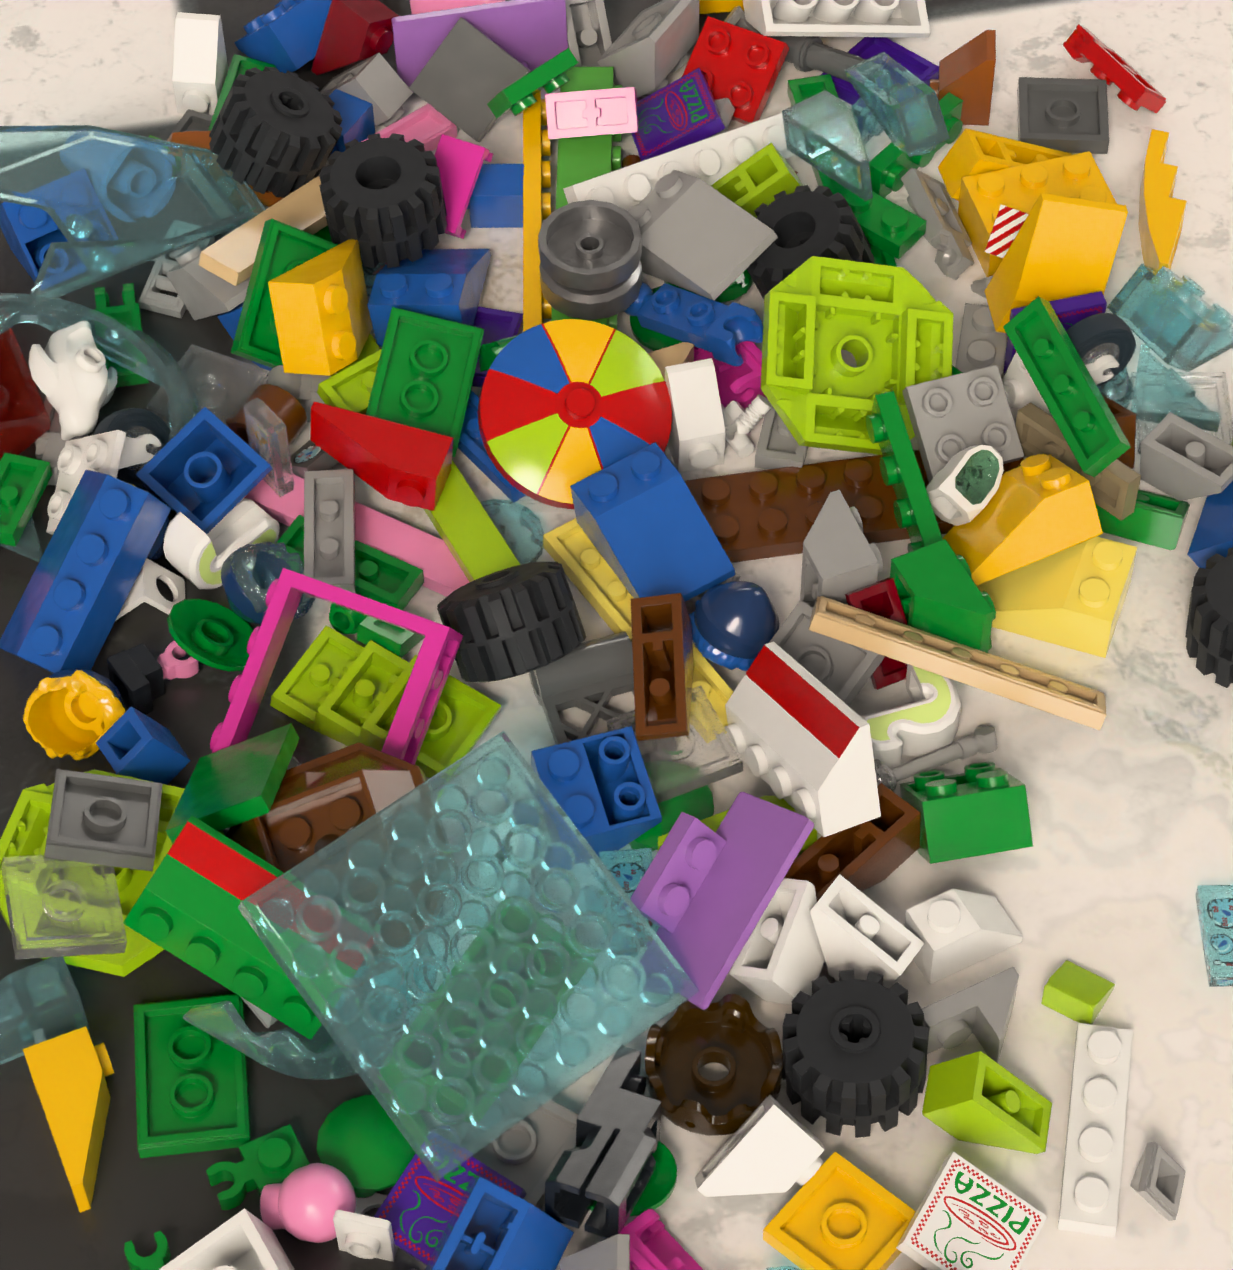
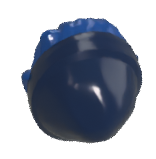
M733 581L712 587L700 600L695 601L696 609L689 614L692 622V640L703 657L730 670L738 668L742 671H748L763 646L768 644L779 630L780 625L777 611L766 591L761 586L747 581Z

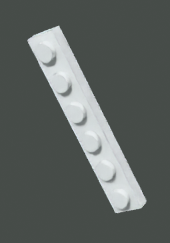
M782 112L563 188L568 204L571 202L596 200L612 203L628 211L631 207L638 205L654 190L655 184L660 178L670 174L673 170L700 178L711 186L770 143L775 146L784 159L797 154L784 113Z

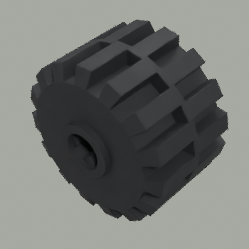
M254 67L247 69L244 75L239 74L235 79L209 135L212 138L209 143L212 153L218 155L216 161L223 170H230L233 173L232 178L240 184L245 182L253 187V191L265 194L268 191L272 192L275 197L285 198L290 191L291 193L320 175L322 167H325L341 136L343 128L340 127L342 122L340 112L333 109L335 103L328 95L321 94L318 91L319 87L311 81L305 82L298 78V74L288 70L286 73H282L275 67H265L263 71Z
M380 133L367 135L368 140L358 142L354 139L346 143V150L344 152L334 151L328 158L329 166L322 167L319 176L321 185H319L332 243L339 245L349 239L358 240L363 266L376 268L378 263H387V268L399 267V261L408 258L411 262H414L423 257V249L433 250L439 243L438 234L445 233L447 213L439 167L432 151H425L424 144L416 139L405 142L404 135L392 133L389 138H381Z
M808 185L797 186L795 192L788 195L784 190L774 195L775 201L767 206L762 203L754 211L757 216L756 218L774 230L778 237L747 268L763 299L772 288L812 256L874 264L872 248L851 207L839 192L833 195L829 187L819 185L814 191H811Z
M1233 548L1228 549L1227 557L1216 553L1207 559L1206 569L1199 568L1195 574L1191 589L1185 636L1187 638L1186 649L1189 658H1197L1196 668L1204 676L1214 673L1216 675L1215 683L1226 688L1233 683Z
M532 562L494 572L458 588L437 605L442 624L463 635L455 661L461 678L466 682L498 681L531 672L564 657L586 639V633L562 564L558 562Z
M854 970L839 971V981L831 984L825 975L812 981V996L802 991L797 994L792 1000V1014H785L782 1026L783 1080H786V1094L791 1104L794 1105L801 1101V1116L813 1125L822 1116L826 1118V1132L837 1136L841 1135L843 1125L855 1126V1138L869 1137L871 1124L879 1122L884 1132L898 1125V1110L907 1116L912 1113L917 1106L918 1093H923L928 1050V1027L923 1026L924 1013L918 1001L908 1004V990L898 982L888 989L883 986V975L869 971L867 980L854 979Z

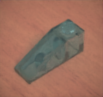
M882 52L845 69L848 80L891 142L907 156L927 154L933 151L937 144L950 139L935 90L888 54Z
M824 90L782 111L787 150L863 200L867 201L873 198L869 158L855 114L848 103Z
M62 953L10 973L0 980V1065L24 1056L23 1049L85 1026L89 1029L80 995Z

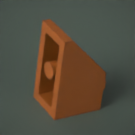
M985 30L939 61L938 79H929L928 105L934 106L950 92L963 100L960 119L963 125L989 126L996 63V30Z

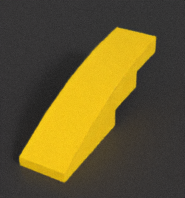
M1152 129L1140 188L1139 233L1143 261L1153 293L1163 296L1181 235L1187 201L1173 198L1178 166L1164 164L1169 132Z

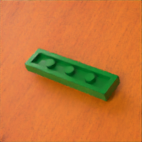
M1038 296L1004 325L1003 328L1082 471L1095 477L1130 449L1131 445L1050 302Z
M891 391L877 394L874 397L872 412L866 416L867 432L873 444L879 443L883 455L880 458L881 475L886 486H893L897 498L893 503L894 514L899 528L907 529L911 541L907 547L909 553L943 539L895 393Z

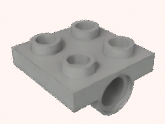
M998 365L908 386L902 391L929 483L954 455L970 446L988 445L994 447L1002 456L1003 464L1018 461L1024 457ZM984 462L976 463L973 472L985 469Z

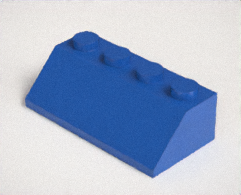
M85 470L0 639V649L53 674L66 669L80 668L91 670L171 508L150 493L113 476Z

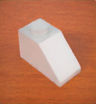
M177 12L172 76L177 112L185 114L190 109L213 116L229 70L221 15Z
M712 358L665 367V382L672 405V425L668 447L678 472L724 464L726 431Z
M840 874L810 910L828 972L837 981H839V971L854 970V979L867 980L870 971L883 975V986L889 989L924 945L922 940Z
M788 878L783 879L731 969V976L766 1002L792 1005V1000L800 991L812 996V981L818 979L825 959L810 910L817 903L815 886L811 882Z
M951 889L906 910L904 927L924 942V945L913 958V961L929 985L1022 942L1023 936L995 896Z
M769 1095L696 1175L697 1190L705 1197L787 1192L795 1182L802 1186L815 1175L823 1163L819 1156L824 1151V1147L815 1134Z

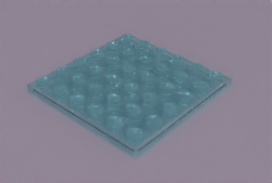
M504 731L242 900L238 907L241 914L436 1182L483 1150L699 992L698 988Z

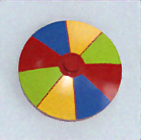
M563 319L542 323L524 331L500 351L491 364L482 385L478 404V423L480 435L489 458L496 469L513 487L528 497L546 505L574 509L571 485L655 442L665 452L671 432L672 405L661 371L654 360L637 342L622 332L601 323L580 319Z

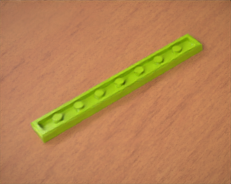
M369 334L358 360L338 372L380 350L371 334ZM452 460L451 471L435 511L424 509L463 573L469 582H472L494 572L520 565Z

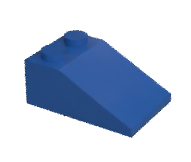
M423 249V257L414 262L407 258L399 261V267L387 268L386 264L376 274L367 304L378 346H383L392 307L473 326L491 259L490 249Z
M656 442L570 486L577 523L633 598L681 593L684 602L736 575L735 568L681 474Z

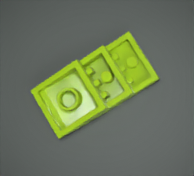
M326 625L272 694L270 706L314 731L346 746L359 742L382 751L417 655H414L411 661L407 662L372 640L365 647H362ZM448 675L415 765L424 771L426 777L448 784L499 713L501 705L453 676Z

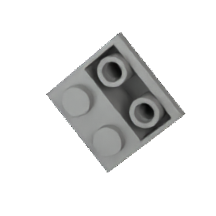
M840 490L830 492L803 542L800 600L811 607H814L818 596H824L848 605L845 594L876 583L878 572L883 570L882 557L875 543H868L863 534V524L858 510L854 506L849 508Z

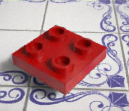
M708 16L682 77L700 68L714 100L729 98L735 108L731 120L747 125L760 119L790 48L785 42Z

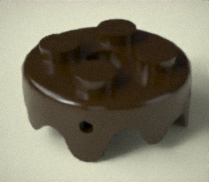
M727 994L720 1001L710 1003L709 1007L705 1010L686 1001L677 1008L675 1014L662 1027L657 1024H653L650 1027L645 1049L646 1086L650 1097L661 1101V1114L674 1125L689 1132L707 1136L732 1134L742 1126L769 1095L775 1100L779 1096L784 1068L779 1035L775 1028H767L757 1020L749 1002L744 997L738 994ZM719 1063L728 1069L729 1074L721 1080L711 1081L702 1077L699 1070L705 1064Z

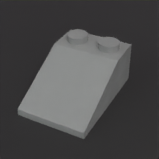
M673 170L670 174L660 178L655 184L654 190L638 205L628 210L631 216L638 222L642 237V255L640 258L642 272L711 300H715L778 238L774 230L703 180L677 170Z

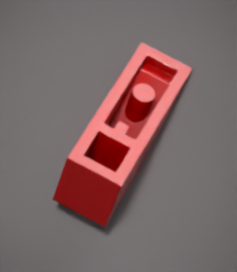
M313 402L310 440L347 469H353L355 475L387 499L407 506L435 511L451 471L453 437Z

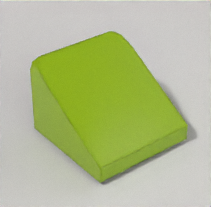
M1066 960L1044 986L1041 1004L1078 1023L1092 1025L1112 993L1115 984Z

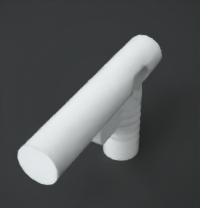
M760 394L756 396L751 402L752 404H749L745 410L739 402L734 400L726 408L721 404L726 431L725 439L740 458L747 457L754 451V444L747 437V434L761 420L760 418H763V415L772 408L771 403Z

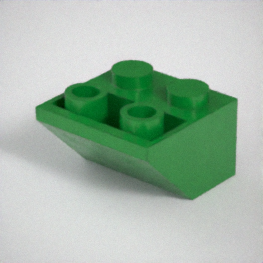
M946 539L891 559L890 577L894 579L908 626L986 653L991 650L992 621L996 618L994 603L987 592H980L972 580L968 563L963 556H956Z
M993 762L969 764L964 767L965 773L945 776V772L941 770L920 772L914 775L913 782L900 784L902 799L921 812L920 848L918 853L930 864L1033 847L1026 786L1000 767L995 768V763Z

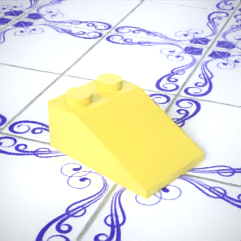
M1096 536L977 585L980 592H987L994 603L996 618L992 621V627L1106 658L1130 587L1137 547Z

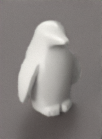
M80 321L56 331L50 337L45 350H43L40 344H33L29 353L31 377L58 412L61 425V439L65 441L93 432L97 425L100 408L108 403L117 385V371L113 367H110L107 371L105 356L96 346L91 324L88 321Z

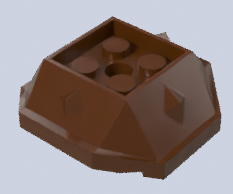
M359 742L286 770L269 813L232 826L225 835L380 933L358 969L428 943L437 922L435 919L446 899L457 871L424 771L416 765ZM337 843H345L346 853L344 858L336 865L327 866L325 857L330 847Z

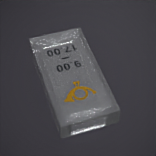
M257 397L243 405L249 446L272 466L273 469L263 480L279 497H282L294 490L287 429L283 421Z

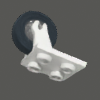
M1100 313L1089 316L1077 322L1066 331L1097 387L1118 375L1128 364L1135 351L1136 342L1132 331L1120 317L1112 313ZM1016 351L1002 380L1014 422L1016 423L1018 410L1029 403L1036 405L1051 415Z
M127 408L116 411L104 418L96 428L94 435L66 441L57 462L59 475L55 493L50 498L48 504L49 521L46 533L54 534L85 470L108 474L139 489L146 490L135 474L173 438L166 423L149 410Z

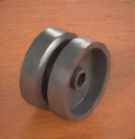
M596 200L571 202L554 210L543 221L538 235L541 261L539 265L540 284L543 297L553 309L572 318L595 320L609 318L626 310L638 298L642 285V265L640 261L642 237L638 222L627 210L609 202Z

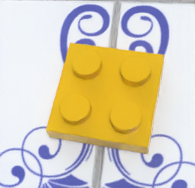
M834 1152L815 1175L802 1186L763 1229V1240L802 1270H887L902 1253L896 1247L916 1211L840 1154Z

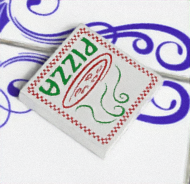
M952 1152L945 1158L896 1248L927 1270H1020L1047 1216L957 1153Z

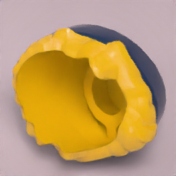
M76 668L56 672L39 681L38 686L26 702L23 721L33 740L45 749L46 754L50 758H63L66 755H70L74 760L80 761L94 755L100 749L96 742L126 711L123 707L121 694L112 681L97 672Z

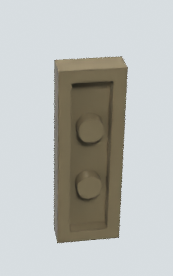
M1032 403L1018 410L1015 426L1025 457L1028 458L1037 454L1052 455L1089 480L1095 504L1119 520H1123L1134 513L1141 480L1139 473L1117 459L1095 477L1084 473L1051 415Z

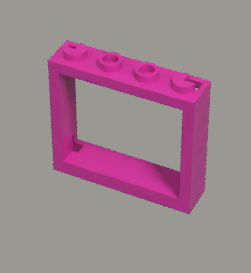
M283 568L279 579H275L268 589L266 595V606L268 608L261 626H257L249 638L247 645L249 657L243 673L234 679L230 687L228 699L231 704L224 722L219 723L210 740L212 753L247 740L303 593L425 636L381 751L415 765L463 635L448 626Z

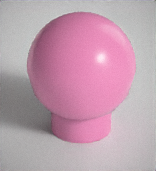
M312 1163L295 1169L284 1179L283 1183L265 1185L260 1197L261 1217L266 1225L272 1228V1230L286 1229L299 1240L314 1243H323L336 1238L333 1222L336 1210L355 1213L356 1209L355 1191L350 1180L337 1168L323 1163Z

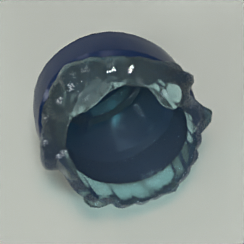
M282 542L246 544L232 552L224 561L221 569V581L230 609L244 620L261 625L268 608L266 606L268 589L275 579H279L282 569L286 568L304 575V566L299 553H289L286 545ZM303 593L293 621L308 613L316 598H305V593Z

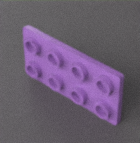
M510 0L398 16L391 20L396 71L408 87L414 82L460 17L467 20L531 71L568 48L565 0Z
M740 792L737 795L716 833L696 817L681 812L627 903L659 927L634 969V975L684 1001L691 1002L702 1010L707 1009L814 828V822L806 816L745 792Z

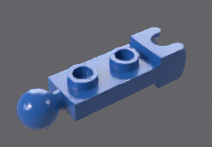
M642 281L638 298L624 310L627 315L637 316L641 327L682 342L694 344L695 347L712 352L714 359L732 366H740L744 363L742 355L737 354L735 350L739 343L744 341L763 342V323L754 309L735 302L728 306L666 283L653 293L649 285Z

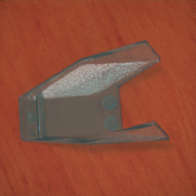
M91 125L0 126V201L44 210L51 216L68 241L52 242L27 300L31 308L234 230L265 211L266 208L246 181L240 184L232 178L234 174L232 170H223L216 161L218 155L212 153L209 149Z

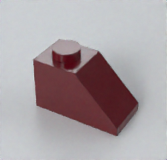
M332 0L311 71L316 75L358 64L377 53L381 55L388 53L393 43L391 20L399 15L379 0Z

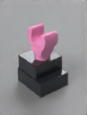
M176 641L171 642L157 660L144 643L107 658L110 681L118 688L124 705L127 709L132 706L145 715L153 711L152 700L165 694L163 679L172 680L175 678L192 677L198 673L199 664L198 660L193 657H189L186 660H178L184 657L186 652L178 646Z

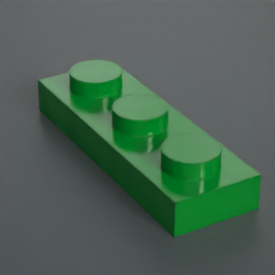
M950 92L947 93L868 162L866 178L870 190L884 198L892 191H898L904 185L901 178L911 168L918 169L919 167L927 166L934 154L946 143L951 144L954 142L963 126V122L960 120L963 100Z
M298 515L272 549L276 554L284 557L295 570L304 573V517ZM355 540V593L381 603L388 602L403 610L423 585V570Z

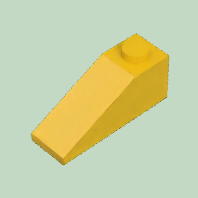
M965 128L939 164L938 170L951 198L959 201L962 177L1072 155V153Z
M86 1026L23 1049L33 1083L80 1213L91 1209L111 1098L105 1077L114 1074L104 1042L93 1046Z

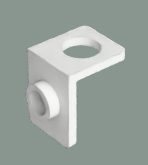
M146 558L116 620L143 602L169 615L173 605L185 599L184 579ZM157 579L164 581L169 586L173 594V602L166 600L160 594L156 585Z
M375 1193L368 1198L356 1197L355 1213L343 1210L335 1211L333 1222L339 1250L346 1251L359 1258H379L394 1262L398 1247L394 1244L391 1222L363 1215L372 1208H380L387 1195Z

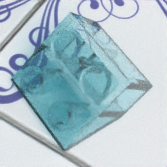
M1141 264L1107 307L1113 314L1120 317L1130 330L1166 364L1186 372L1194 370L1233 348V316L1220 305L1214 303L1211 306L1201 297L1205 294V290L1191 278L1185 275L1180 278L1165 266H1162L1158 271Z

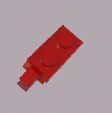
M1078 24L1067 41L1063 43V46L1074 60L1080 63L1092 62L1094 64L1090 71L1099 80H1106V84L1109 86L1112 83L1121 89L1117 94L1118 98L1135 111H1138L1142 106L1157 114L1166 103V98L1087 28Z

